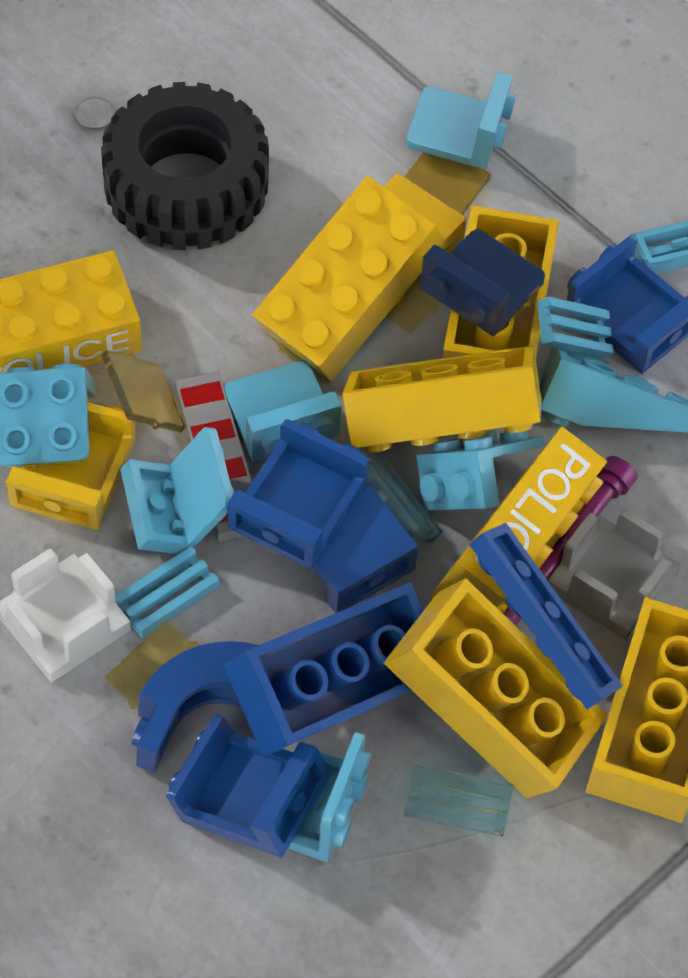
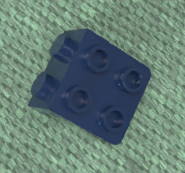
M473 230L450 254L439 246L434 245L423 256L420 289L494 337L544 284L545 273L542 269L483 231Z

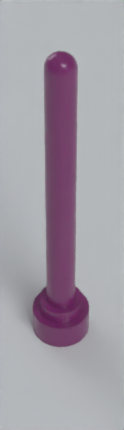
M608 456L606 458L608 462L597 475L603 481V484L589 502L584 504L579 510L577 519L561 538L559 537L552 547L553 551L539 568L547 581L560 565L566 543L590 513L597 517L611 498L616 499L619 495L627 494L638 479L635 469L624 459L617 456ZM507 607L503 613L515 626L522 619L510 607Z

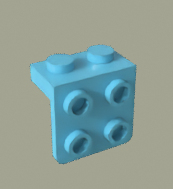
M496 72L487 101L432 86L423 88L406 136V146L416 151L486 170L493 147L501 149L508 123L501 122L502 118L510 120L517 97V95L509 93L513 76Z
M306 361L294 362L230 381L224 386L231 413L252 462L270 456L280 440V426L285 419H289L297 424H308L329 439L339 436L341 404L335 391L326 394L322 393L313 370Z
M59 364L53 366L51 370L35 371L34 368L17 367L9 369L8 373H1V466L12 467L84 461L89 457L87 397H95V380L85 367H81L78 364Z
M204 427L170 465L129 459L120 469L138 550L179 554L190 546L195 548L228 514L227 503L234 495V490L230 484L224 460V451L220 445L215 428Z
M527 430L518 433L501 432L499 433L500 439H498L496 431H489L484 436L464 440V445H462L461 439H449L433 443L435 451L416 455L420 478L419 487L423 497L424 510L486 509L500 505L493 457L545 446L544 436L529 437Z
M354 733L344 760L320 752L331 775L288 847L289 850L328 863L334 846L344 847L352 824V819L349 816L353 803L359 804L361 802L369 779V774H366L371 753L364 751V734Z

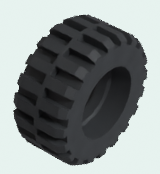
M173 82V87L168 88L158 85L150 88L147 95L142 96L139 93L128 100L127 109L123 106L120 107L111 117V123L105 128L102 137L101 156L106 201L112 207V214L117 221L123 225L127 223V231L141 239L144 235L148 237V243L163 247L165 243L173 245L174 250L186 251V246L197 245L198 250L212 247V242L219 240L222 244L234 238L235 230L244 231L253 223V216L260 214L265 204V196L268 194V137L265 135V127L260 118L255 114L253 115V109L241 99L235 102L232 93L221 88L217 92L211 90L209 84L198 82L197 86H186L185 82ZM185 153L208 157L220 165L209 174L189 179L169 177L151 168L155 163L166 157Z

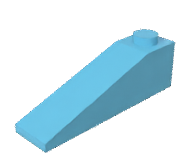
M551 347L540 384L541 410L544 411L543 416L546 419L562 426H568L571 421L581 426L688 432V398L671 391H667L666 396L663 397L657 394L658 387L637 374H626L624 378L617 376V372L609 367L610 362L600 357Z

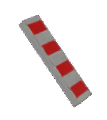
M219 371L175 380V391L190 442L204 427L215 428L220 445L224 451V460L234 493L237 489L245 493L252 480ZM228 514L214 527L218 543L245 537L228 529Z

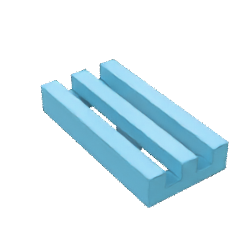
M688 221L631 234V237L637 241L636 258L655 274L688 267ZM667 241H672V243L666 245H661L649 249L647 247Z
M547 297L538 301L542 345L597 357L614 354L613 345L605 343V338L612 336L611 327L603 326V321L610 319L609 310L553 297ZM552 327L562 329L565 332L591 335L592 340L552 332Z
M190 546L115 595L116 603L130 620L131 626L143 639L220 588V579L215 573L211 574L209 572L206 562L203 559L199 560L197 552ZM196 578H200L201 581L148 617L143 620L139 618L140 615L158 603H163L174 596L176 591Z

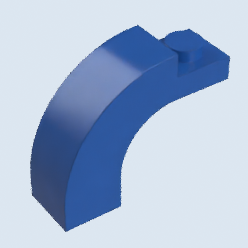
M236 641L208 643L186 650L162 665L151 676L139 694L138 716L142 718L137 725L131 743L137 747L136 766L155 773L177 725L193 710L205 705L220 703L241 708L223 663L258 645Z

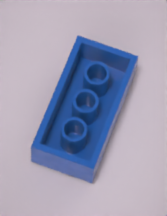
M411 582L246 650L223 663L263 757L412 691L384 664L388 656L424 611Z

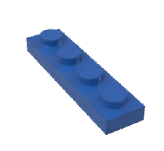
M507 523L482 533L469 544L477 555L481 568L493 577L505 594L510 609L522 618L535 636L540 651L552 660L565 678V683L570 693L580 700L587 710L623 686Z

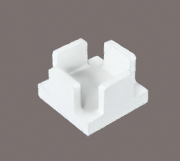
M52 549L46 550L11 574L14 591L0 601V620L51 683L131 630L130 620L116 603L113 583L88 553L79 558L72 554L58 563V557Z

